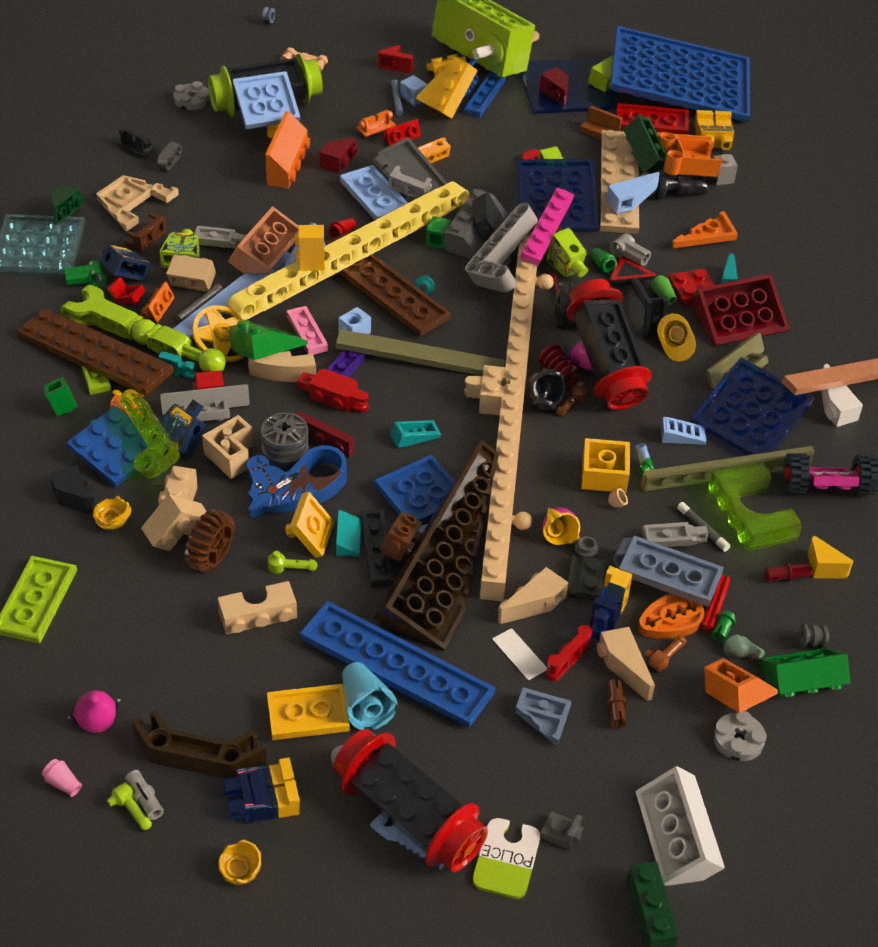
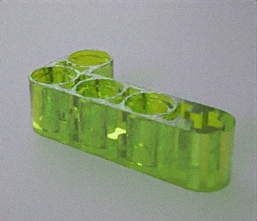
M128 389L122 393L120 403L148 448L135 457L134 467L144 477L153 479L178 461L180 453L147 401L135 390ZM169 449L168 453L163 456L164 452Z

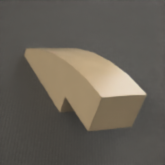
M290 351L256 360L248 358L249 375L253 377L280 382H297V379L303 372L316 375V363L313 354L292 357Z

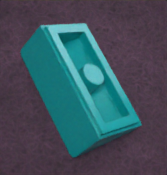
M338 510L336 556H360L361 519Z

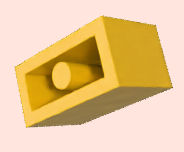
M299 225V234H295V246H299V250H295L296 263H300V271L325 270L324 225Z

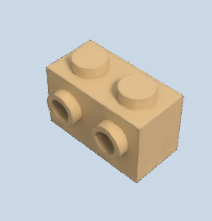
M174 255L166 275L171 286L208 292L216 275V270L212 260L193 258L187 255Z
M173 466L170 475L167 474L165 489L159 494V505L168 494L193 501L198 488L196 469Z

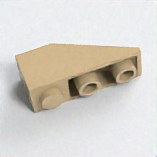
M547 567L540 573H535L524 587L520 586L511 598L505 599L499 605L498 623L504 624L552 611L566 598L568 582Z

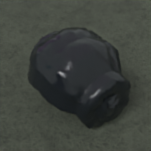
M544 368L541 372H536L530 377L527 395L533 400L532 404L535 408L544 411H554L556 406L562 401L565 392L564 374L554 369Z

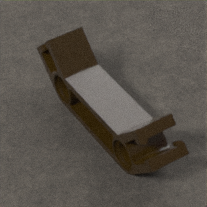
M156 710L149 713L151 725H149L150 733L143 729L141 724L144 721L141 717L132 721L136 739L149 760L155 764L225 779H235L247 773L242 772L238 774V772L248 769L253 770L256 769L255 767H260L267 763L266 748L263 743L257 745L258 736L254 730L231 741H224L168 729Z

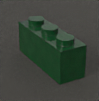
M637 115L623 130L626 140L631 145L633 155L637 158L640 165V170L643 173L652 174L655 169H663L667 153L651 119Z
M657 861L630 865L626 883L644 947H676L679 936Z

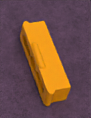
M440 138L418 147L430 163L448 157L451 148L446 138Z

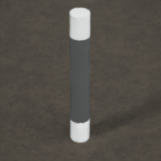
M684 502L677 506V509L695 526H707L708 537L724 552L730 548V544Z

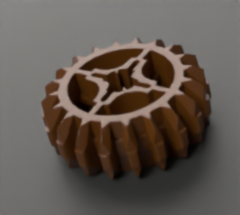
M212 509L202 514L200 520L196 521L195 527L192 528V532L188 536L189 540L185 550V561L192 569L209 573L211 570H215L216 566L224 559L229 547L232 546L231 542L234 538L235 522L233 517L220 510Z

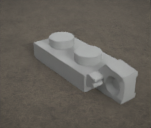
M197 226L194 234L199 236V245L222 248H236L246 237L245 234L236 233L234 229Z
M688 522L651 524L642 526L643 539L665 547L691 546L707 542L708 530L707 526L693 527Z

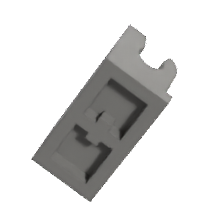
M396 166L389 175V189L415 199L429 193L432 188L431 178H427L425 182L406 176L399 171L400 166Z

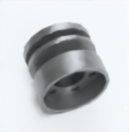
M276 413L269 416L262 423V455L268 459L270 466L278 467L282 471L287 472L309 450L308 426L302 417L294 413Z

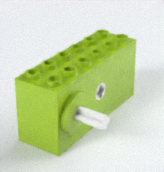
M437 0L432 36L438 39L439 42L448 45L451 49L457 50L461 55L470 59H478L476 63L484 66L486 70L496 73L498 77L506 78L509 75L527 71L535 24L492 0Z

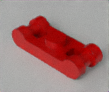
M579 626L577 636L569 644L565 643L558 655L549 656L548 668L546 670L548 680H559L590 648L592 628L590 626Z

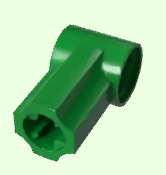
M92 260L86 266L65 268L67 286L89 283L92 286L100 287L107 281L106 269L100 260Z

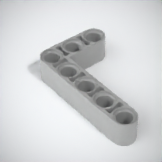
M528 203L519 204L465 266V271L475 285L500 292H509L516 286L515 278L507 266L502 264L538 222Z

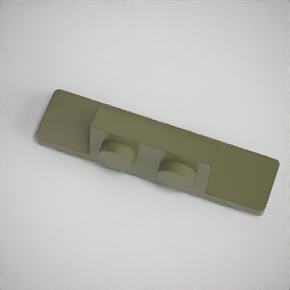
M756 332L706 370L710 388L715 389L726 380L738 383L745 382L769 363L767 355L761 354L764 351L761 333Z

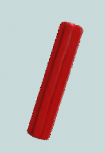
M721 575L711 603L707 607L701 623L703 631L712 632L717 616L731 579L729 576Z

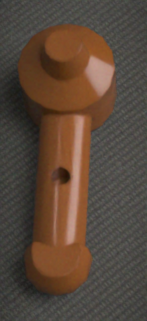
M678 635L663 651L657 650L653 652L647 650L645 656L648 658L649 666L658 672L664 670L668 666L670 657L686 644V638Z

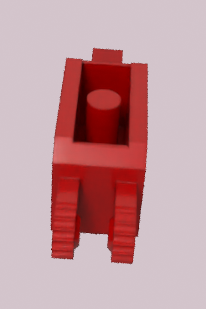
M327 369L319 370L316 375L303 372L297 379V386L308 391L309 399L347 413L350 409L359 413H364L369 409L367 404L369 396L363 390L358 389L355 379Z

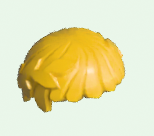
M116 496L114 500L105 499L98 503L94 508L93 517L97 525L102 529H118L125 524L130 516L131 507L129 502H125L123 499L120 500V497Z

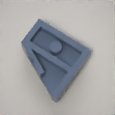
M523 687L515 713L554 745H558L572 701Z

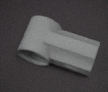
M624 233L610 244V251L615 257L621 258L625 256L642 267L647 264L651 257V252L636 244L634 238L628 233Z

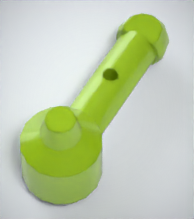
M274 551V553L268 556V570L275 574L283 572L285 568L309 570L312 572L318 566L317 562L313 559H310V561L285 559V556L279 551Z
M125 782L112 789V795L107 799L109 806H125L140 825L141 830H149L152 823L135 802L133 789Z

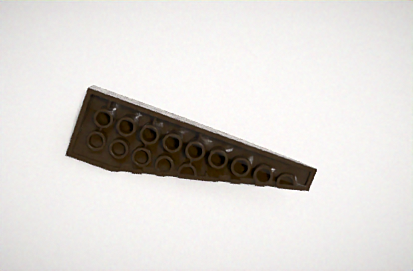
M483 440L478 442L442 499L373 617L391 631L441 651L447 647L465 612V599L470 589L468 585L474 571V558L478 553L484 525L482 523L483 517L488 507L486 503L491 493V480L495 475L499 452Z

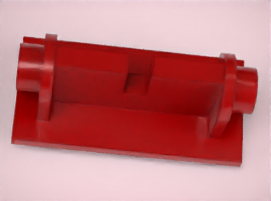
M418 119L387 128L382 133V138L388 141L389 146L407 137L411 140L421 137Z

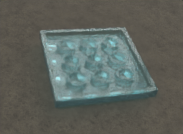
M6 214L0 231V271L65 274V268L75 267L86 224L85 217H67L58 225H54L53 216Z

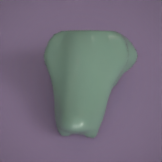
M736 634L726 639L724 643L725 656L733 659H761L765 655L763 649L753 644L745 636Z

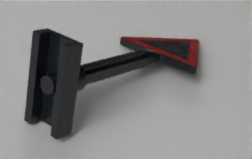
M621 257L611 276L610 283H631L645 308L643 336L644 338H649V334H658V324L667 315L668 300L666 297L649 298L640 281L653 280L656 278V274Z

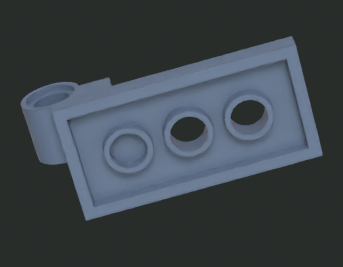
M637 536L622 539L613 557L614 564L620 570L632 574V580L707 607L711 603L724 569L722 566ZM665 569H674L676 573H669ZM694 576L698 578L699 581H692L688 577Z

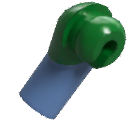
M645 443L635 446L640 462L638 471L641 476H643L644 471L654 469Z

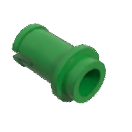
M722 611V613L718 614V622L711 633V637L715 641H718L721 635L720 642H725L731 627L735 626V615L730 611Z

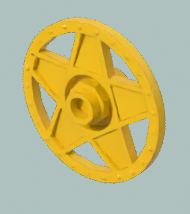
M226 306L206 307L197 314L193 321L192 333L194 340L202 351L208 348L201 340L211 342L213 349H218L224 354L226 362L239 361L245 356L238 354L227 357L229 349L232 348L229 326L236 325L238 321L244 319L239 317L233 309ZM218 311L228 313L234 317L225 320ZM203 315H206L208 325L198 328L199 320Z

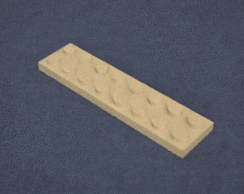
M602 130L600 231L638 234L639 205L634 210L616 214L606 201L608 185L639 176V163L633 155L630 143L626 140L625 132Z

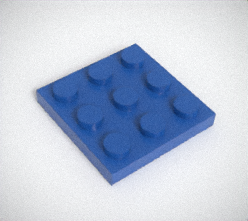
M116 406L70 439L66 444L68 450L114 488L118 487L162 452L164 447L162 443Z
M431 454L375 479L374 486L398 515L401 512L411 514L424 524L430 521L454 479Z

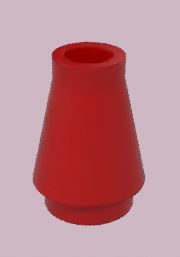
M353 218L332 222L328 229L329 235L332 239L344 233L348 235L356 227V222Z

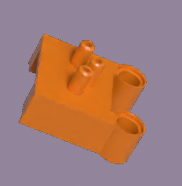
M662 132L659 135V139L667 153L663 170L669 175L682 174L718 177L722 159H719V157L711 159L710 157L713 147L712 137L672 134L669 132Z

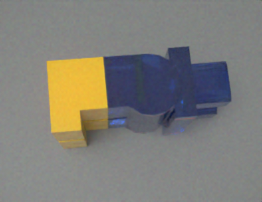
M609 566L606 572L604 589L601 590L599 598L596 597L593 602L590 621L592 639L600 641L601 632L615 630V626L628 601L632 579L631 573Z
M290 757L279 759V764L255 766L248 769L240 768L237 769V776L224 779L226 797L240 795L241 798L228 801L230 819L245 817L246 824L254 823V820L263 821L299 815L300 799Z

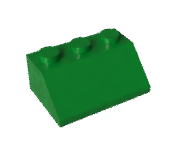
M830 648L774 655L758 659L767 683L778 690L780 697L795 696V692L803 691L806 694L819 692L818 688L825 687L827 690L841 689L844 684H851L848 655Z

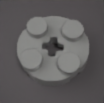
M195 81L192 84L175 86L174 102L180 108L181 105L186 106L187 110L204 108L206 102H210L209 90L200 81Z
M747 711L730 713L723 716L716 723L714 730V744L716 748L728 758H731V756L740 758L739 761H749L759 756L767 738L763 726L759 721L751 717V714ZM736 733L742 734L745 740L735 738L734 736Z

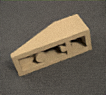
M625 627L601 632L600 641L597 643L599 657H603L606 666L646 701L652 700L655 684L630 628Z

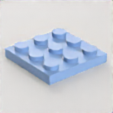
M287 71L233 79V87L246 129L280 124L285 111H289L300 121V114Z

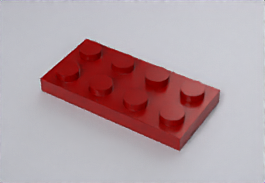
M617 104L616 115L622 117L621 131H624L623 128L637 115L651 119L656 132L688 135L689 110Z

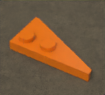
M725 211L719 213V217L714 220L709 218L705 223L690 229L689 234L685 236L681 234L676 237L671 246L672 248L727 242L737 240L738 233Z

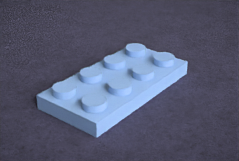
M374 165L340 175V182L374 220L408 204L398 191L389 189V181Z

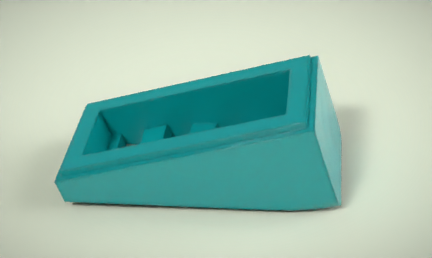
M729 254L721 284L738 280L734 254Z
M434 420L402 421L393 423L390 435L396 447L402 448L440 438L441 432Z

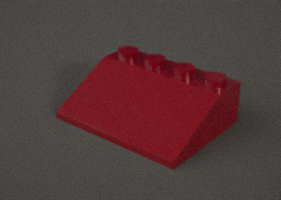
M772 274L698 288L690 297L695 315L714 346L747 340L756 332L761 333L762 337L790 330Z

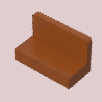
M590 106L587 120L580 126V132L601 140L602 130H621L622 117Z

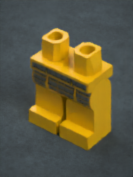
M697 110L694 123L696 135L712 137V148L721 147L723 150H730L734 137L731 111H715V114H713V111Z

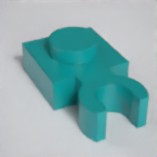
M163 351L158 356V359L173 365L174 372L171 374L172 376L180 377L183 375L188 379H193L196 375V371H193V368L196 366L194 362H183L181 356Z

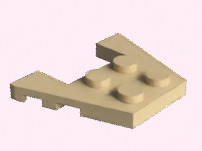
M123 175L96 193L101 205L125 231H128L139 223L138 216L130 212L133 208L143 203L150 196L168 203L178 196L179 192L176 187L167 189L163 188V184L156 183L150 185L146 184V180Z

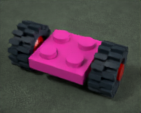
M787 453L783 465L784 490L787 494H806L808 485L811 483L818 489H828L829 486H837L839 489H851V486H853L852 490L856 495H875L878 491V458L876 455L857 454L854 456L853 466H851L850 470L847 467H810V461L806 453Z

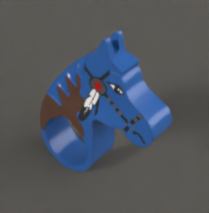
M317 446L308 450L287 472L282 471L278 467L270 466L268 459L263 455L251 457L247 462L248 477L252 484L251 490L248 492L250 503L248 508L249 516L252 519L265 512L296 511L301 494L310 492L319 504L329 500L347 482L345 455L339 449L332 446ZM322 463L333 464L339 468L337 473L328 477L315 478L309 475L311 468Z

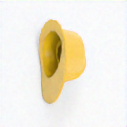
M672 313L663 317L658 324L657 333L665 353L673 361L681 362L687 360L692 356L696 347L695 337L689 323L679 314Z

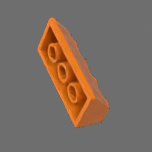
M285 111L265 154L267 185L288 189L291 182L295 181L296 171L300 170L301 159L304 160L306 149H309L310 146L307 129L289 111Z

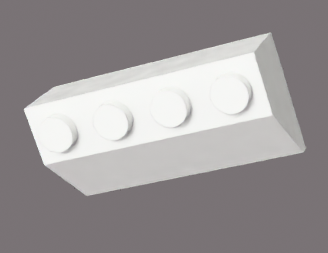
M675 766L635 791L655 860L658 863L665 886L704 881L725 868L695 775Z

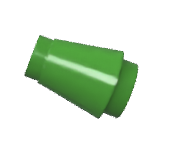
M663 275L654 278L651 282V290L659 298L666 297L668 305L675 303L677 297L669 279Z

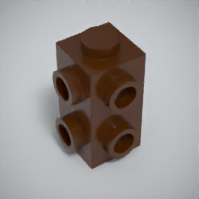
M401 512L379 550L388 557L401 561L404 554L409 556L422 532L418 531L422 522L411 514Z

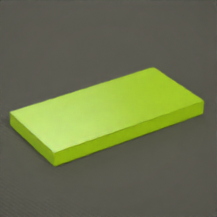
M31 556L0 613V635L40 644L77 572V566Z

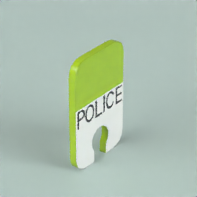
M495 818L487 826L488 836L479 854L473 875V883L479 890L512 899H520L527 892L540 842V833L535 827L523 824L521 829L522 839L517 843H510L504 838V833L508 830L510 821Z

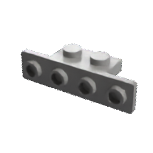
M247 384L160 395L163 415L173 404L186 409L192 399L204 406L197 416L202 422L208 420L222 421L225 418H230L229 408L248 406L250 404Z

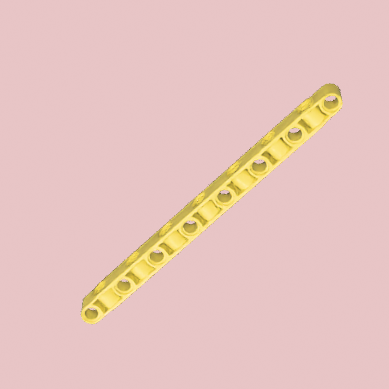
M453 181L325 246V270L300 271V263L294 262L231 296L228 301V307L234 310L242 319H249L428 225L432 216L443 217L466 202L469 192Z

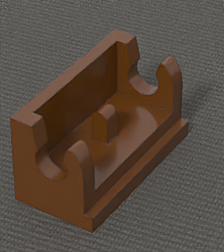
M155 213L148 214L147 216L154 220H149L137 233L131 231L125 233L126 236L131 237L124 241L125 245L139 252H144L167 232L165 216H159Z

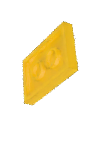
M343 684L267 692L272 741L350 731Z

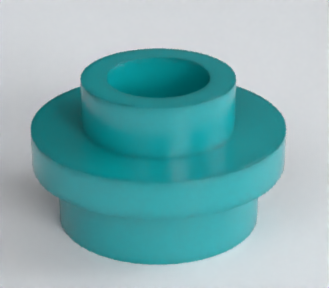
M428 276L419 277L414 284L427 295H430L435 288L433 280ZM421 284H425L427 289H423Z

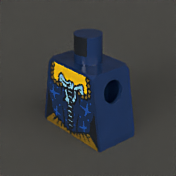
M110 244L104 247L101 264L114 275L144 281L151 262L132 250Z
M192 399L186 409L173 404L151 430L178 451L191 457L206 427V424L197 418L204 406Z

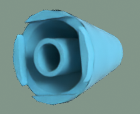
M354 662L346 666L343 670L342 678L347 716L351 724L359 730H363L364 727L377 729L387 724L395 715L394 709L397 705V700L394 693L364 664Z

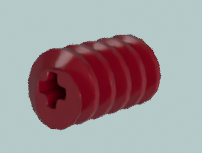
M551 344L539 353L538 361L542 367L554 369L564 374L565 389L572 387L576 383L578 368L569 359L568 355L565 354L564 350L561 349L560 345Z

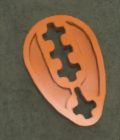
M670 593L653 602L644 611L639 619L638 631L644 637L655 639H672L678 635L687 636L693 634L701 627L704 608L702 604Z

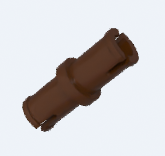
M612 679L606 683L608 692L606 706L610 711L611 727L616 728L617 721V729H622L627 725L625 715L627 702L623 697L622 681L617 680L616 687V680Z

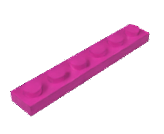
M556 188L526 243L520 259L536 266L539 265L551 243L553 234L556 233L573 201V194Z

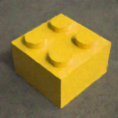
M585 438L582 456L581 489L612 492L621 488L627 493L630 476V442Z

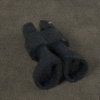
M655 169L654 173H660L655 193L656 199H663L666 192L671 189H675V193L678 195H703L708 192V185L704 176L669 175L663 169Z

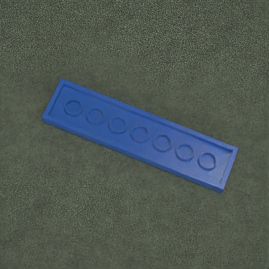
M329 601L323 605L300 632V639L348 665L354 662L364 664L384 684L467 728L471 727L495 694L496 687Z

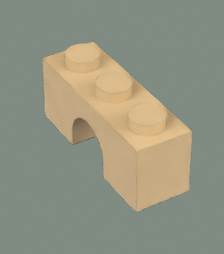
M289 581L265 586L266 599L259 604L246 602L242 592L218 597L219 614L226 635L297 618V602Z

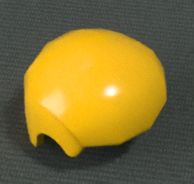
M240 840L238 843L226 846L218 860L219 872L224 880L235 885H244L251 882L261 869V853L255 844L247 840Z

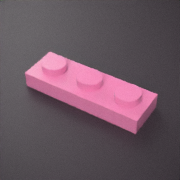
M303 306L287 310V318L297 336L308 340V344L303 346L307 354L315 355L328 351V343L308 308Z

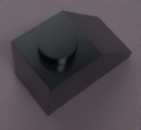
M488 192L472 200L473 226L484 242L491 237L505 219Z

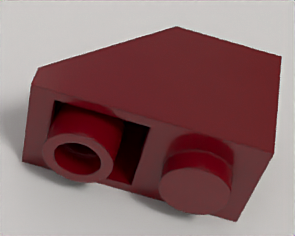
M557 67L542 73L539 89L562 105H565L568 92V74Z
M348 138L328 142L319 152L320 167L340 173L348 166L353 157L357 156V139Z

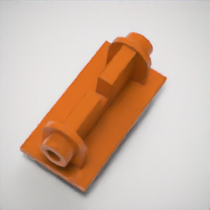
M384 110L376 114V119L374 115L361 119L356 129L362 135L368 137L396 126V124L391 121L393 117L392 111Z
M164 281L161 287L155 289L153 296L149 300L150 303H147L141 309V316L144 319L153 318L158 323L174 300L173 292L166 281Z

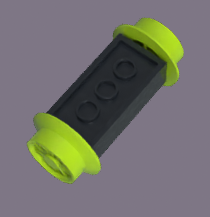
M297 54L295 58L227 69L225 66H221L219 74L208 76L209 96L213 110L215 112L226 111L230 117H234L235 111L240 110L233 87V79L287 71L295 101L303 100L304 104L308 105L312 96L322 94V76L316 59L304 60L301 54Z

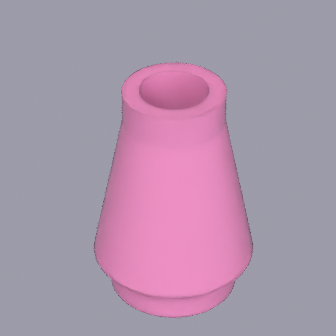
M53 759L42 771V776L45 778L46 783L60 789L71 797L75 796L82 787V784L76 779L64 761Z

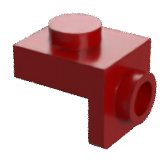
M117 277L108 287V291L117 305H134L140 301V297L145 292L142 284L126 286L121 277Z

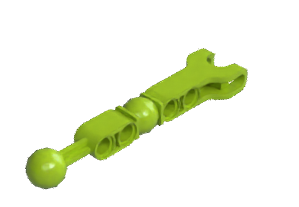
M87 285L81 290L83 302L75 303L68 301L60 307L62 316L84 326L94 325L122 338H129V340H134L140 345H147L149 349L158 354L163 351L199 362L203 372L223 371L225 368V356L218 349L209 348L201 351L192 347V341L187 335L170 327L161 326V324L156 325L151 320L143 319L142 316L104 299L102 289L95 286Z

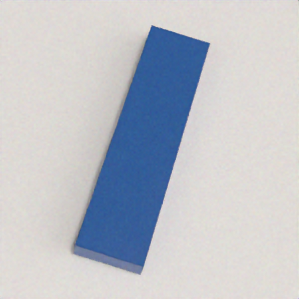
M489 72L464 107L463 114L480 118L506 82V78L498 77L496 73Z

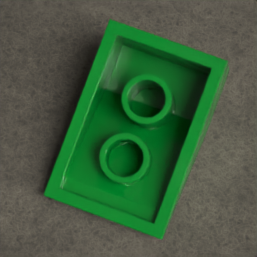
M241 320L236 325L229 326L232 351L253 360L308 344L306 339L282 330L251 323L248 320Z

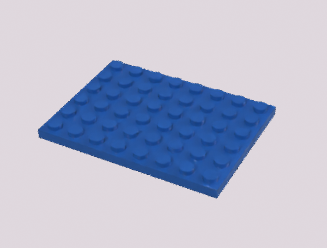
M617 26L610 90L631 94L635 97L648 98L652 101L664 102L669 105L681 106L685 109L713 111V114H715V111H731L732 119L748 122L750 118V57Z

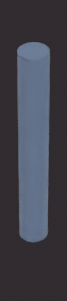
M394 79L391 81L395 110L396 115L401 116L403 115L399 85L398 81Z

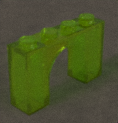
M762 460L713 471L711 481L709 482L711 494L715 495L720 509L725 512L730 526L734 527L740 543L744 544L748 552L798 540L802 523L792 508L762 514L747 509L740 502L739 499L745 496L768 491L771 475Z

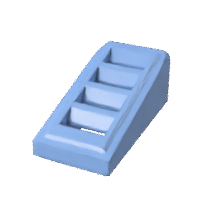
M669 417L662 418V443L706 445L704 426Z

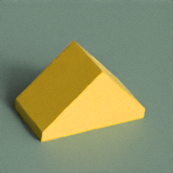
M813 536L807 552L809 563L812 565L813 578H847L853 560L818 537Z

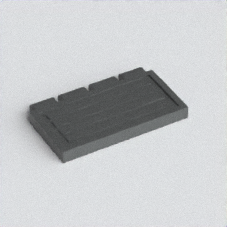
M409 137L377 152V156L373 159V162L388 180L394 168L400 166L399 171L406 176L425 182L427 178H431L432 188L429 192L448 184ZM400 193L408 203L415 200V198Z

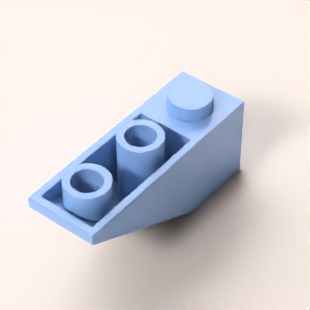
M656 172L608 185L606 201L616 214L634 210L657 189L660 173Z

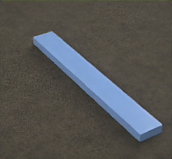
M286 252L269 273L243 274L173 329L187 335L192 341L194 339L192 333L193 321L201 310L216 305L228 307V301L231 296L284 268L290 253ZM218 311L222 317L226 314L225 312ZM203 315L199 320L198 328L208 325L206 315Z

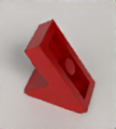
M401 45L379 50L378 68L411 74L413 71V55L401 53Z

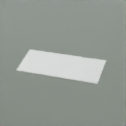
M512 628L492 638L528 680L547 670V667Z

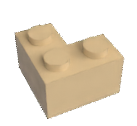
M239 415L202 435L204 455L230 479L247 470V462L249 460L248 449L253 446L252 426Z
M168 494L141 529L153 547L170 551L183 534L190 536L196 521H199L201 515L207 511L201 503Z

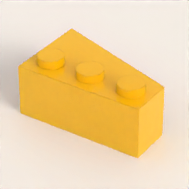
M454 57L415 99L452 119L478 70L469 63Z

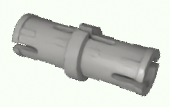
M139 770L129 772L125 777V781L133 789L135 802L142 806L150 820L158 819L164 813V809L155 797V790L146 783ZM141 790L144 791L148 800L145 799V797L141 793Z

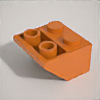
M724 658L704 667L706 693L738 713L746 711L748 708L778 694L776 688Z

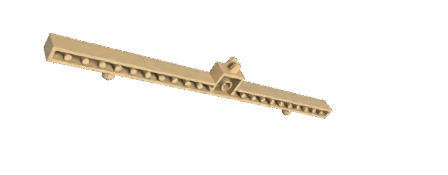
M536 225L519 244L515 277L517 283L513 294L506 366L484 365L483 377L467 376L465 379V396L480 399L479 413L500 415L496 446L499 456L492 481L480 599L504 601L511 524L520 530H527L531 527L533 521L531 515L527 512H519L517 515H512L535 285H538L543 290H548L553 286V278L549 274H542L540 277H536L537 266L520 259L521 253Z

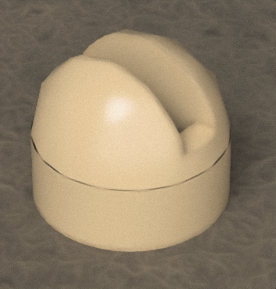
M618 488L609 494L608 502L614 508H621L627 505L628 499L625 492Z

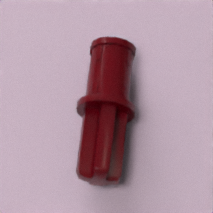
M785 563L783 566L765 567L764 571L767 582L779 580L791 582L792 578L813 575L812 565L809 563L799 565Z

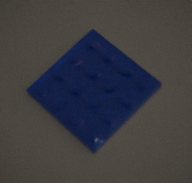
M517 159L519 204L528 203L538 221L556 188H559L574 195L573 201L559 225L562 227V230L570 228L572 232L598 231L593 159Z
M740 357L691 417V422L705 428V431L747 455L774 452L812 405L814 397L807 393L794 395L782 383V379Z

